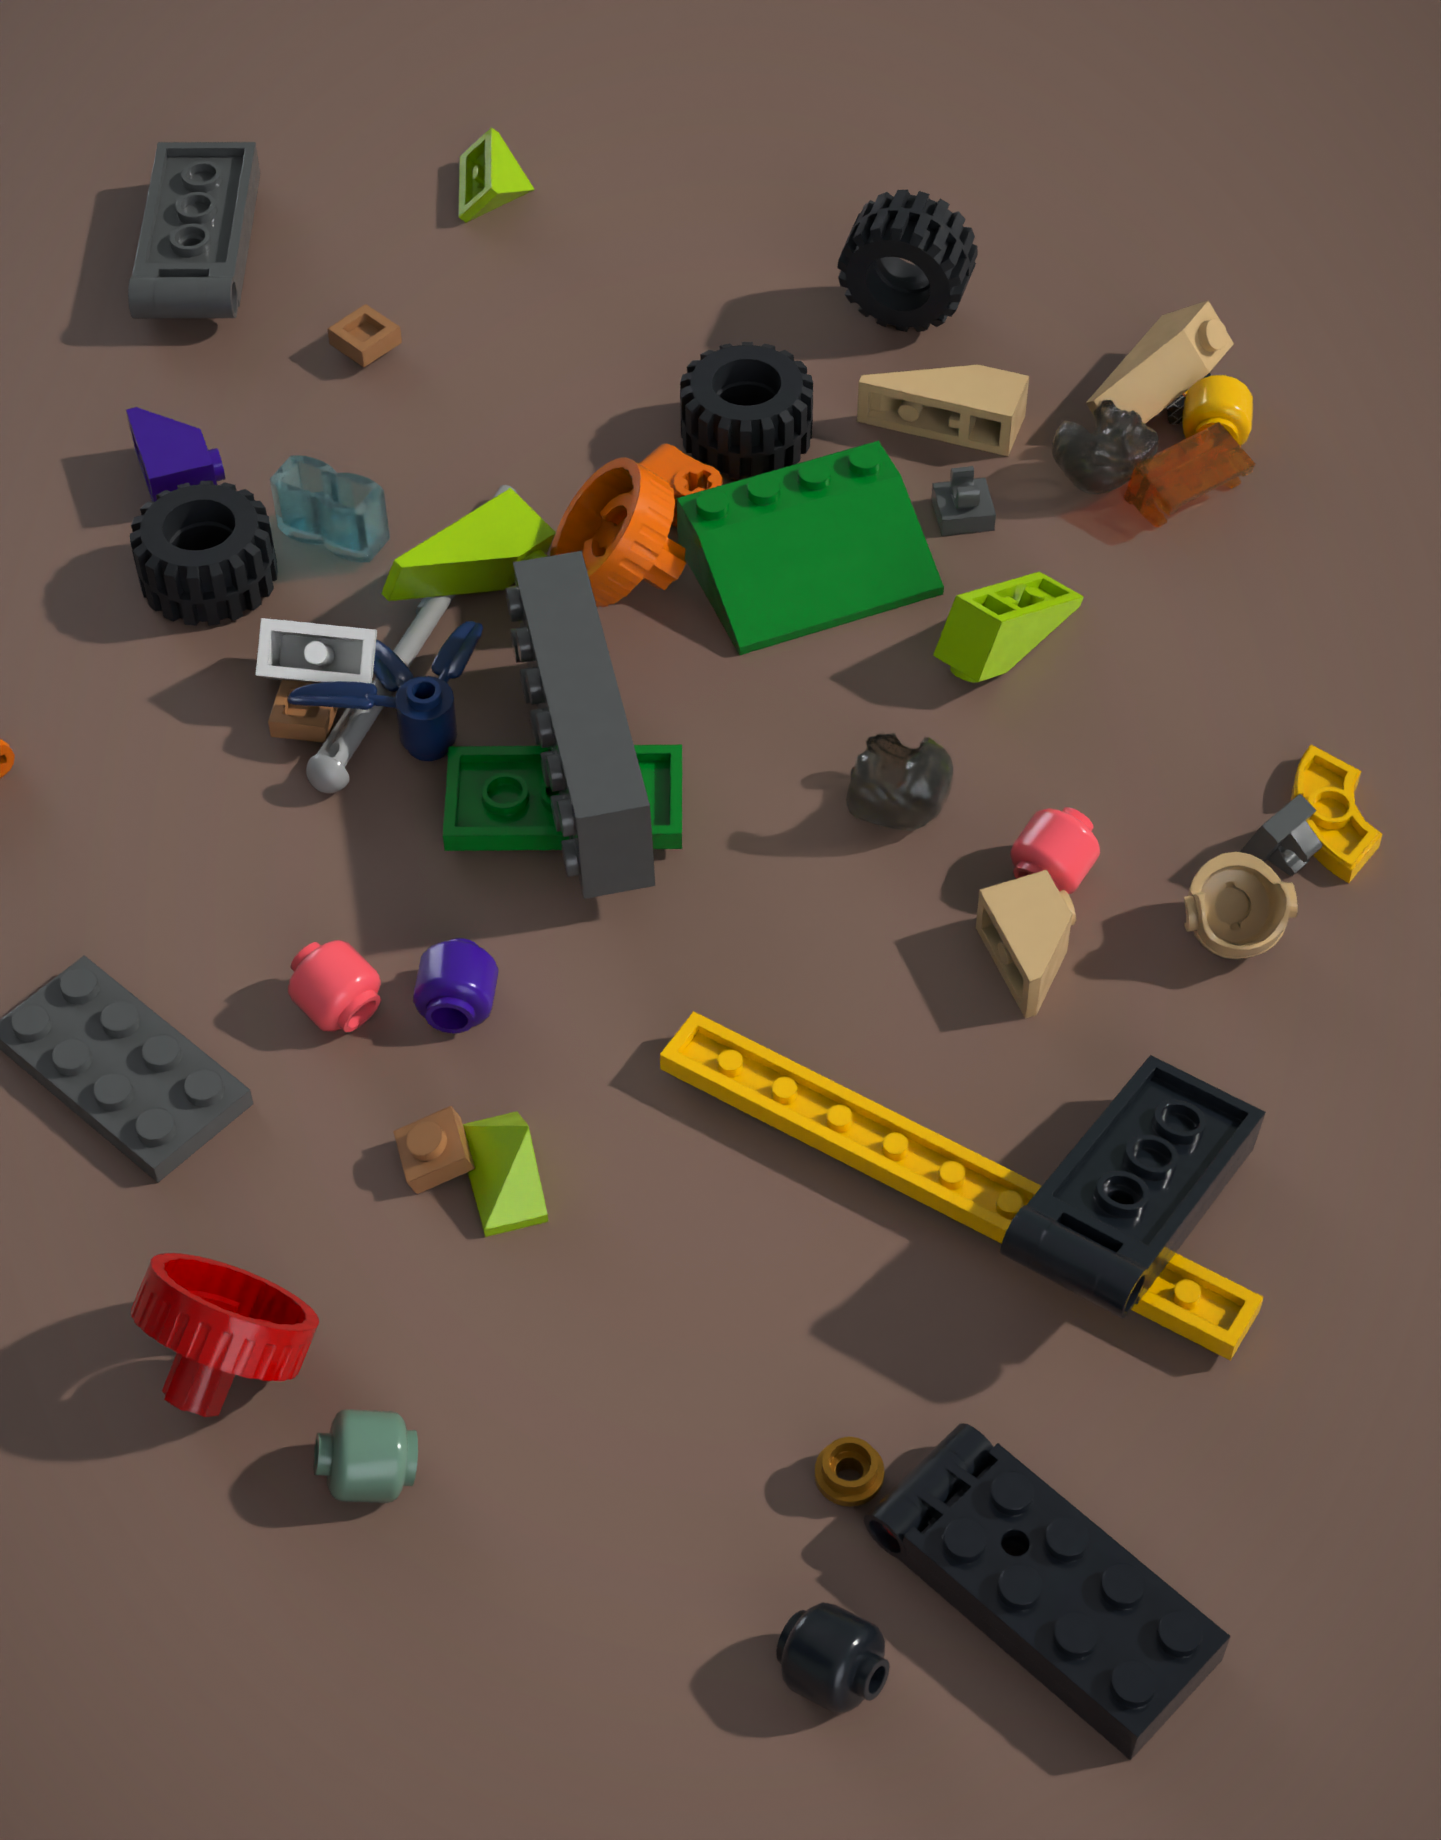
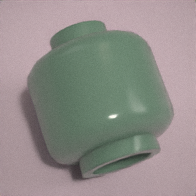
M341 1410L336 1414L331 1423L330 1433L316 1434L313 1459L314 1475L327 1476L328 1490L336 1500L390 1503L398 1498L403 1486H413L418 1461L417 1431L407 1430L404 1419L398 1413L376 1410Z

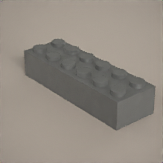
M582 551L513 562L515 586L507 587L505 591L511 622L520 621V627L510 629L512 647L516 663H527L528 667L520 669L526 704L531 703V705L537 704L538 708L530 710L535 744L541 745L542 748H548V752L540 753L541 767L546 788L551 787L552 792L558 791L559 794L550 796L556 831H562L563 837L569 836L568 840L561 841L567 877L578 875L584 899L656 886L650 803Z

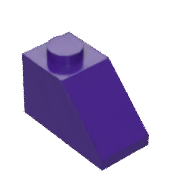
M138 407L126 409L134 449L152 502L157 501L156 495L164 490L170 492L177 490V485L189 483L190 486L199 485L201 481H213V484L217 485V481L225 480V472L217 448L208 450L201 429Z

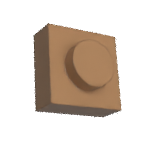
M364 304L327 328L329 344L362 367H366L402 343L400 326L367 304Z
M282 679L268 720L270 735L277 738L325 742L331 732L338 707L289 704L287 699L294 689L314 683Z
M452 1106L393 1131L406 1182L416 1194L475 1169L462 1119Z

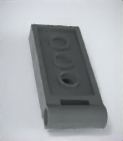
M158 142L133 273L128 286L129 310L133 319H213L237 317L260 181L256 142Z

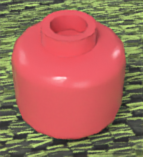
M1065 807L1062 811L1051 808L1037 811L1016 839L1010 851V856L1015 866L1013 870L1015 878L1047 870L1059 891L1065 890L1068 894L1075 892L1100 854V846L1097 838L1092 833L1094 826L1090 819L1080 811L1070 807Z
M334 940L323 945L313 942L304 947L294 957L290 966L294 973L288 985L289 996L319 1029L330 1032L340 1029L344 1032L354 1031L362 1026L379 1007L381 998L378 995L381 985L379 974L348 942Z

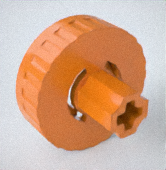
M622 457L614 459L599 468L583 484L570 502L556 530L550 556L582 551L597 607H608L611 604L617 603L620 599L626 597L642 580L655 588L666 590L673 581L678 580L686 565V548L668 538L674 517L675 499L673 488L670 487L668 481L630 458Z

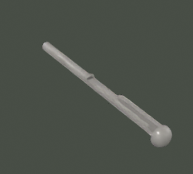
M501 485L493 498L509 488L514 491L515 489L508 485ZM455 595L423 598L417 606V616L393 650L408 668ZM377 677L372 680V684L377 687V695H392L393 692L387 691ZM373 706L368 710L346 708L318 753L313 755L307 763L306 775L309 783L316 790L322 793H336L346 787L349 783V774L345 766L383 709L382 706Z

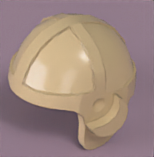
M1237 851L1222 853L1207 861L1195 874L1189 887V896L1184 897L1186 909V923L1184 925L1186 931H1194V936L1199 943L1211 953L1229 959L1252 958L1265 953L1275 946L1283 936L1288 919L1297 917L1298 913L1297 896L1293 883L1281 882L1274 870L1264 861L1251 854Z

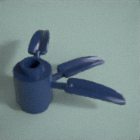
M466 621L453 631L432 663L431 669L434 674L439 676L438 678L431 676L414 678L412 672L399 656L383 642L376 639L373 674L387 691H397L395 697L377 695V687L371 683L337 681L314 683L298 687L289 694L287 701L292 705L362 710L371 709L373 706L396 708L400 741L410 755L421 761L441 759L448 754L449 746H452L457 738L454 694L448 682L450 679H456L462 675L481 637L483 626L474 621Z

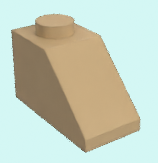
M1047 870L979 890L976 929L1025 1019L1037 1015L1067 953L1070 927L1076 922L1075 909L1069 894L1065 890H1058Z

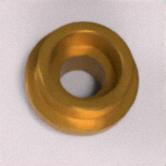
M842 1437L827 1445L818 1455L815 1463V1482L819 1491L829 1501L841 1506H859L872 1500L881 1490L884 1482V1464L879 1453L866 1441L856 1437ZM852 1469L857 1471L861 1478L848 1481L839 1478L837 1474L842 1470Z

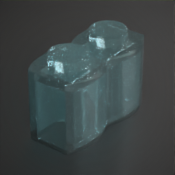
M300 455L290 456L270 478L278 528L291 539L306 544L324 545L331 553L340 558L365 563L371 562L390 539L384 490L373 480L352 473H337L330 465L321 460Z

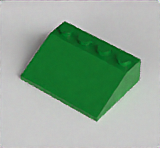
M879 440L677 498L678 544L686 548L685 559L739 655L943 595L944 585L903 479Z

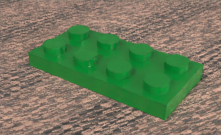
M682 744L634 745L650 803L653 849H682ZM449 746L443 823L444 851L562 850L561 841L568 840L569 836L563 837L562 831H556L550 796L559 794L558 791L552 792L551 787L546 788L540 760V753L548 752V748H542L541 746Z

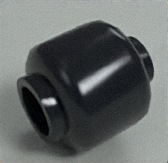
M822 1602L809 1608L807 1611L800 1610L796 1612L786 1623L778 1640L776 1649L777 1660L781 1664L782 1677L788 1688L829 1711L846 1713L858 1707L864 1699L868 1701L873 1700L881 1692L887 1681L890 1666L888 1660L884 1658L885 1640L880 1629L875 1624L835 1604Z

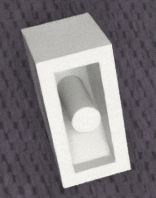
M261 618L255 675L274 680L284 679L313 683L346 681L372 684L377 630Z

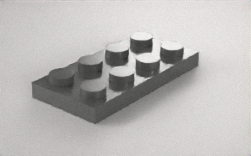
M85 955L0 1020V1050L157 1183L253 1105L251 1091L247 1086Z

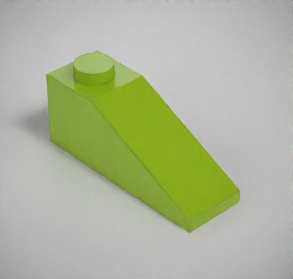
M509 488L393 561L381 594L388 601L504 590L515 583L513 562L547 557V552L556 532L514 490Z
M1040 571L956 595L933 656L951 666L950 671L956 677L968 682L978 683L1005 674L1081 606L1084 596Z

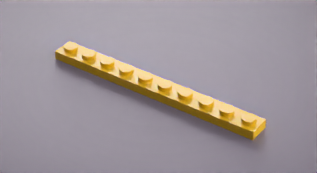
M694 1011L660 1053L661 1070L1001 1244L1017 1212L1027 1205L1042 1187L1024 1176ZM1175 1253L1139 1303L1134 1304L1131 1310L1231 1361L1260 1312L1264 1297Z

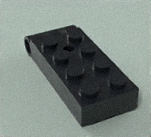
M1150 1055L1027 1205L1017 1212L1005 1233L1000 1253L1120 1318H1125L1134 1304L1139 1303L1252 1152L1266 1112Z
M961 1423L951 1431L864 1517V1523L869 1534L881 1548L903 1562L1129 1760H1132L1224 1657L1231 1637L999 1443L993 1447L980 1431L968 1424ZM1016 1549L1020 1551L1023 1555L1012 1556L1007 1554L1004 1550Z

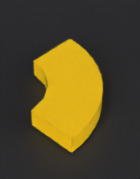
M1311 744L1298 764L1291 800L1301 794L1317 810L1307 821L1322 843V848L1313 856L1334 875L1350 883L1379 848L1383 834L1365 821L1355 805L1354 792L1358 786L1361 771Z

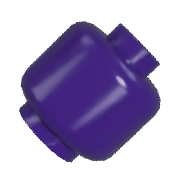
M455 938L430 946L421 956L413 994V1003L419 1014L433 1028L447 1033H462L468 1031L471 1027L483 1023L490 1016L499 973L495 959L475 942L468 939Z

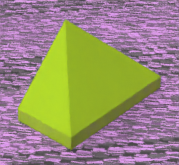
M492 127L460 156L459 218L465 223L535 190L499 132Z
M518 1111L463 1124L475 1169L467 1172L484 1236L488 1237L548 1222V1213L529 1126Z

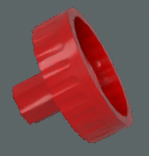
M162 1253L151 1259L130 1313L134 1323L144 1333L177 1353L162 1389V1392L166 1395L164 1400L182 1411L192 1412L203 1417L219 1416L235 1375L262 1381L294 1379L299 1374L319 1325V1318L315 1311L299 1297L279 1285L256 1274L220 1261L182 1253Z

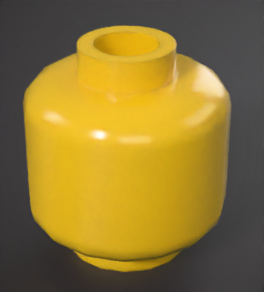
M1211 375L1194 383L1189 388L1184 400L1182 424L1183 433L1188 442L1209 454H1223L1238 449L1247 441L1252 430L1253 398L1251 392L1238 379L1225 375Z

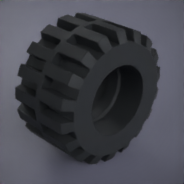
M897 190L894 197L885 192L878 195L875 202L870 200L864 205L861 213L858 214L838 259L837 268L841 270L838 276L840 286L848 288L845 296L850 303H857L860 306L858 311L865 317L873 316L877 319L876 323L886 327L887 324L896 326V330L907 332L909 327H914L917 332L928 330L930 324L935 327L945 323L947 316L952 317L956 312L976 265L975 260L978 255L977 245L972 244L975 238L972 228L963 227L965 218L959 211L952 213L948 209L949 203L942 199H939L938 202L929 199L930 194L919 191L917 196L910 195L908 190ZM902 259L908 260L914 264H910Z
M742 342V345L732 346L729 343L719 346L717 351L708 350L700 354V360H693L687 366V373L682 374L680 381L681 438H683V447L686 453H692V458L714 467L720 474L726 473L729 474V478L739 480L741 476L752 477L784 468L785 465L797 464L800 461L801 454L807 453L810 448V439H812L813 380L812 376L807 374V367L802 361H794V355L788 351H776L775 346L765 343L762 346L753 345V342Z
M201 481L199 485L190 486L189 483L177 485L178 489L171 492L164 490L156 495L157 501L146 502L140 508L141 516L134 517L131 524L130 543L143 597L147 598L149 606L155 612L163 611L164 618L173 622L181 618L184 620L185 625L197 626L199 622H208V626L220 624V620L226 618L234 621L243 617V611L247 609L254 611L262 605L261 597L270 596L274 589L273 581H276L278 576L277 561L269 516L263 503L255 501L254 494L246 489L236 491L234 484L226 482L221 485H214L213 481Z

